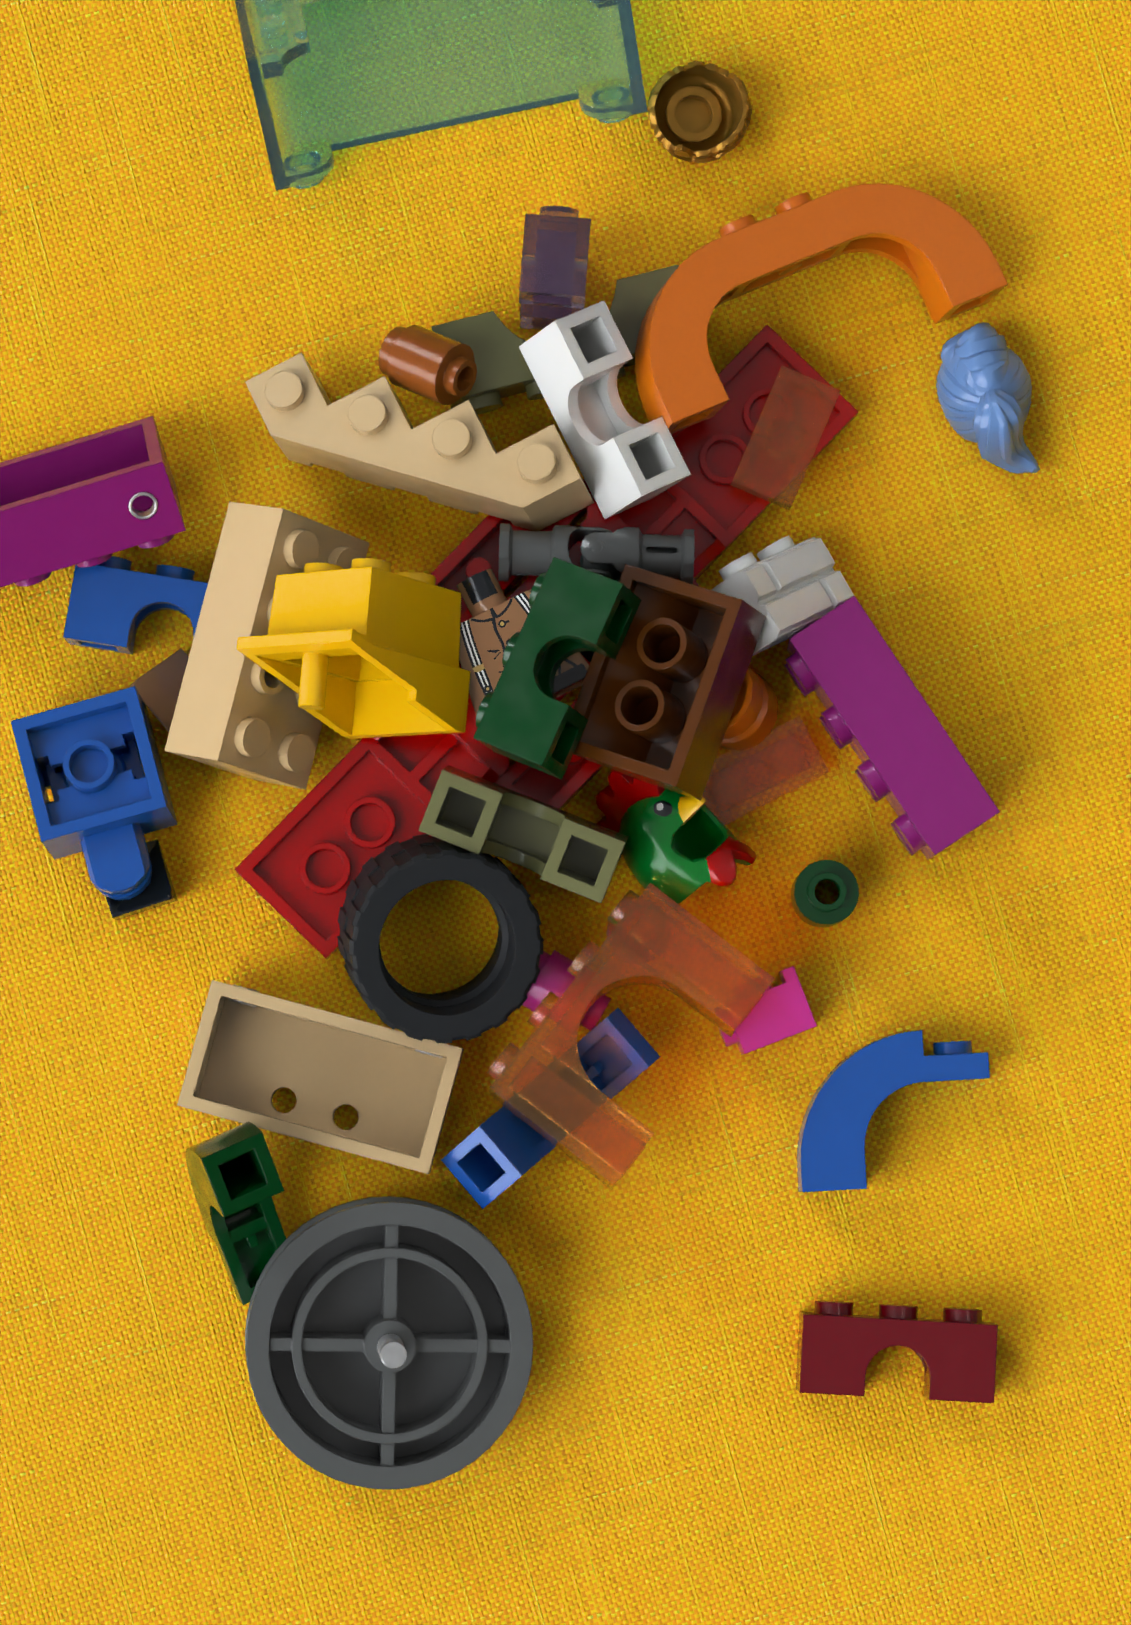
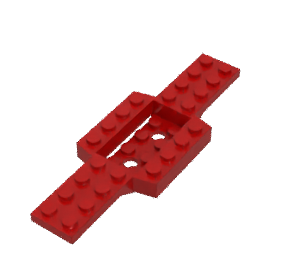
M766 325L718 374L730 400L715 416L671 434L691 475L656 497L607 519H604L585 479H583L594 503L540 531H552L555 525L574 526L586 512L587 518L579 526L600 527L608 529L613 533L617 529L624 527H639L642 534L681 535L684 529H694L693 585L699 586L696 580L857 416L858 411L771 327ZM488 515L431 573V575L436 577L435 585L459 592L457 588L459 583L487 569H492L498 581L500 523L510 524L513 530H532L514 526L509 520ZM582 541L574 544L569 551L571 562L581 567L580 559L582 554L580 547ZM512 575L508 582L498 581L504 595L524 576ZM529 576L507 600L532 589L539 576ZM462 596L460 623L472 618ZM568 693L556 699L561 702ZM468 695L466 729L464 733L362 738L234 870L317 951L328 959L339 948L337 936H340V925L338 923L340 907H343L347 896L345 892L352 879H356L362 871V866L371 857L375 858L385 851V847L397 841L401 843L413 839L412 836L426 834L418 830L442 769L448 765L562 810L604 766L573 755L562 780L517 761L509 768L508 757L493 752L473 738L477 730L476 715L470 695ZM577 699L570 705L572 708L575 707Z

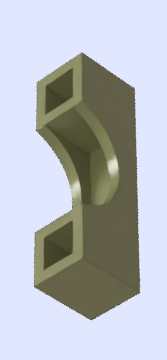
M679 265L616 281L614 299L609 311L633 359L620 368L617 379L626 375L624 367L635 365L636 343L642 320L656 294ZM494 311L431 327L433 332L469 345L475 357V364L477 366L475 383L468 394L450 405L451 409L469 400L477 415L501 408L503 406L501 398L526 392L528 400L544 398L519 349V346L526 341L506 328Z

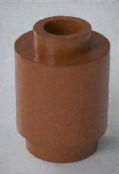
M412 325L407 328L403 326L394 328L385 337L380 348L379 368L383 374L388 376L393 385L440 404H454L461 397L468 394L475 383L477 366L471 347L421 326Z

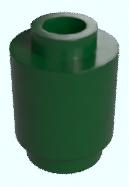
M821 860L808 865L796 877L791 888V903L794 911L800 919L815 927H830L843 921L853 912L859 897L858 883L853 873L843 864L832 860ZM829 880L837 886L839 894L834 903L823 904L817 900L814 891L818 882Z

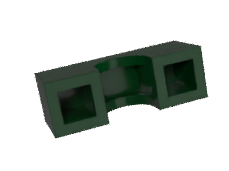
M553 557L548 571L540 574L532 587L529 597L531 609L521 631L516 632L506 645L502 659L504 670L494 692H489L484 697L476 715L477 730L473 738L495 753L562 780L588 719L570 705L556 699L554 693L555 674L565 659L582 651L596 652L615 660L642 600L620 582Z

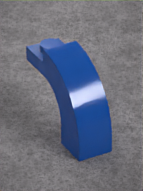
M617 1008L514 1098L444 1156L441 1161L480 1207L484 1209L651 1066L660 1056L622 1011Z
M922 1030L884 1037L853 1052L841 1061L820 1084L803 1117L797 1146L798 1191L867 1189L865 1136L869 1121L880 1103L894 1091L913 1083L990 1078L988 1052L972 1053L971 1041L933 1043L934 1055L924 1056Z

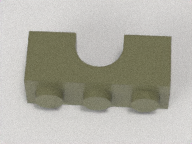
M450 765L441 771L418 830L476 854L486 853L516 863L539 874L541 880L602 903L629 838V836Z

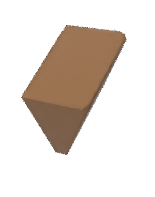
M182 648L140 676L130 685V687L135 686L142 701L168 732L171 727L189 658Z

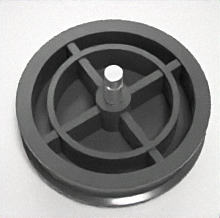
M382 1196L353 1200L334 1206L302 1224L278 1247L265 1265L250 1299L245 1327V1354L250 1384L265 1420L281 1442L300 1460L313 1469L350 1485L371 1489H405L426 1485L460 1471L480 1457L502 1435L513 1419L528 1384L532 1366L533 1333L529 1308L516 1275L499 1250L480 1230L461 1216L441 1206L408 1197Z

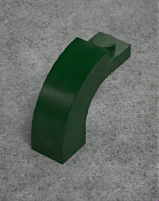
M246 1122L186 1149L188 1174L209 1236L216 1243L236 1297L243 1305L250 1302L256 1282L265 1265L278 1247L286 1240L272 1200V1196L283 1192L284 1188L263 1133L251 1122Z

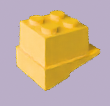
M371 558L353 559L350 569H344L341 566L329 563H306L304 565V573L276 576L268 634L238 637L237 650L298 693V707L309 712L342 737L354 739L465 732L471 671L459 668L461 593L436 586V577L434 575L421 572L392 573L390 562Z

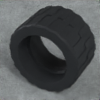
M428 834L412 836L413 839L401 843L397 841L385 847V851L375 858L371 857L362 866V871L356 879H352L345 892L347 895L343 907H340L338 923L340 925V936H337L339 951L346 963L344 967L359 994L370 1010L374 1009L381 1021L392 1029L397 1028L405 1032L407 1037L420 1041L423 1039L435 1040L436 1043H452V1041L460 1039L468 1041L482 1036L481 1033L493 1027L496 1029L508 1020L507 1017L516 1008L519 1009L528 998L527 993L532 984L536 983L539 975L540 955L543 954L544 939L540 934V917L537 909L532 905L529 899L530 895L525 887L497 857L494 858L486 853L476 854ZM441 880L464 882L477 889L488 899L497 917L499 926L498 938L490 960L471 981L448 992L424 994L405 988L390 975L381 956L380 934L388 914L400 899L419 886Z

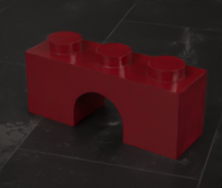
M815 1301L814 1312H799L796 1390L799 1393L864 1396L865 1375L871 1359L879 1351L887 1347L904 1346L911 1348L919 1356L923 1364V1396L927 1399L994 1403L998 1325L992 1322H982V1310L943 1308L942 1320L917 1318L918 1306L879 1304V1316L853 1315L854 1303Z

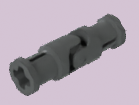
M500 523L499 582H508L512 575L539 576L543 572L548 571L553 557L573 564L569 557V551L574 544L582 541L580 547L582 554L580 559L581 568L617 582L620 581L625 564L693 584L694 529H684L681 535L642 534L639 527H624L617 529L613 533L608 529L600 527L555 525L552 531L513 530L510 524Z

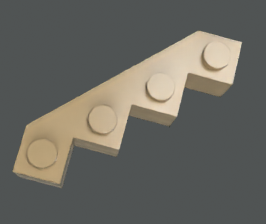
M302 352L245 381L270 435L290 461L311 467L315 464L345 473L347 477L390 490H395V488L426 496L429 501L473 514L481 512L509 520L514 526L532 531H540L594 503L554 424L497 453L484 425L469 400L414 428L401 401L385 376L331 403L318 376Z

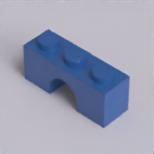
M114 556L92 567L83 568L75 565L63 638L70 645L133 655L136 633L140 624L147 616L160 610H174L187 616L192 622L194 638L208 583L193 581L195 573L193 570L177 566L157 565L156 574L131 571L132 561Z

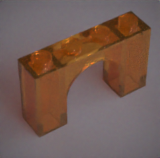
M651 883L640 896L632 890L628 891L607 919L608 922L615 926L614 930L600 947L591 940L587 943L567 970L576 977L561 997H558L552 991L547 994L527 1021L536 1028L520 1049L510 1042L487 1072L495 1079L489 1088V1095L611 1190L615 1188L647 1147L655 1133L601 1092L585 1073L579 1058L577 1035L580 1024L591 1006L602 996L617 988L638 984L656 986L678 996L728 1036L732 1037L771 987L775 979Z

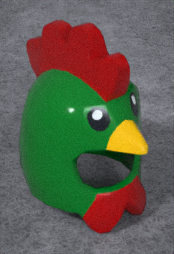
M615 770L608 776L610 785L599 791L596 796V804L605 815L597 824L629 836L622 853L627 866L646 891L669 910L685 900L706 882L721 887L733 884L737 876L736 862L747 866L753 864L757 857L756 853L748 845L738 841L732 832L704 804L707 801L704 797L698 800L640 781Z

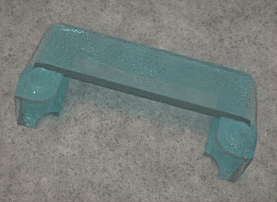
M235 0L246 61L276 190L290 187L304 189L319 184L334 167L332 151L570 100L578 99L584 114L596 118L603 123H616L628 118L630 115L648 112L630 0Z

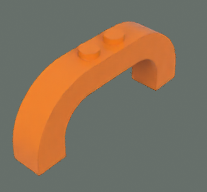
M874 183L855 185L833 191L814 200L811 199L808 192H805L780 203L774 208L776 215L756 222L753 215H747L734 220L718 231L721 236L720 238L707 243L681 263L656 294L646 311L638 333L635 350L636 383L649 422L663 417L670 433L673 434L715 416L730 400L712 363L707 344V330L711 314L716 307L729 300L837 256L864 252L882 256L901 267L915 283L934 324H937L990 302L1008 285L992 250L974 226L955 209L927 193L894 184Z

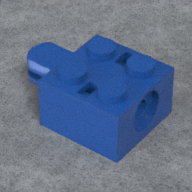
M135 686L11 721L40 839L54 860L83 852L90 880L105 897L115 900H126L141 894L150 884L152 876V865L144 834L178 824L147 706L142 701ZM48 789L52 790L54 801L52 802L49 801V797L47 794Z

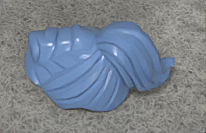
M977 323L970 329L947 340L942 347L940 355L942 364L936 379L939 403L946 419L956 433L965 440L978 443L981 457L984 460L1008 472L1016 474L1036 473L1040 468L1024 443L1023 426L1031 405V377L1021 358L1007 347L1004 335H999L989 323Z

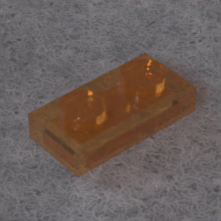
M798 716L772 729L771 733L758 745L746 750H731L716 758L702 797L707 800L704 804L727 826L825 776L829 771L801 717Z

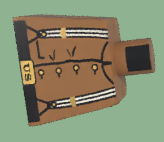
M492 569L479 572L457 585L472 618L460 623L459 662L462 669L471 671L469 695L475 715H477L478 708L484 697L489 692H494L504 670L502 659L506 645L516 632L521 631L531 609L529 597L532 589L507 600ZM580 652L569 656L559 666L554 678L556 698L582 686L589 664Z

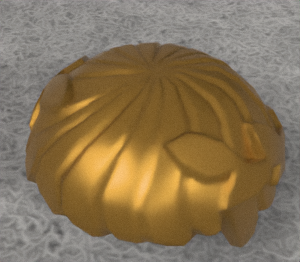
M693 61L685 66L675 67L657 81L650 92L647 111L654 135L671 155L683 161L707 163L720 159L739 144L749 126L752 106L746 86L736 74L729 73L728 70L720 68L715 64L709 63L705 65L702 61Z

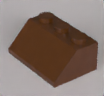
M625 564L619 582L624 584L642 601L616 659L614 660L596 652L592 656L574 707L576 711L588 719V722L573 755L640 781L701 800L766 616L742 599Z

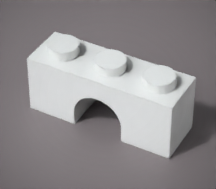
M604 300L553 321L519 346L604 519L656 497L691 475L663 417H659L646 424L639 423L630 416L621 402L617 388L618 372L633 357Z

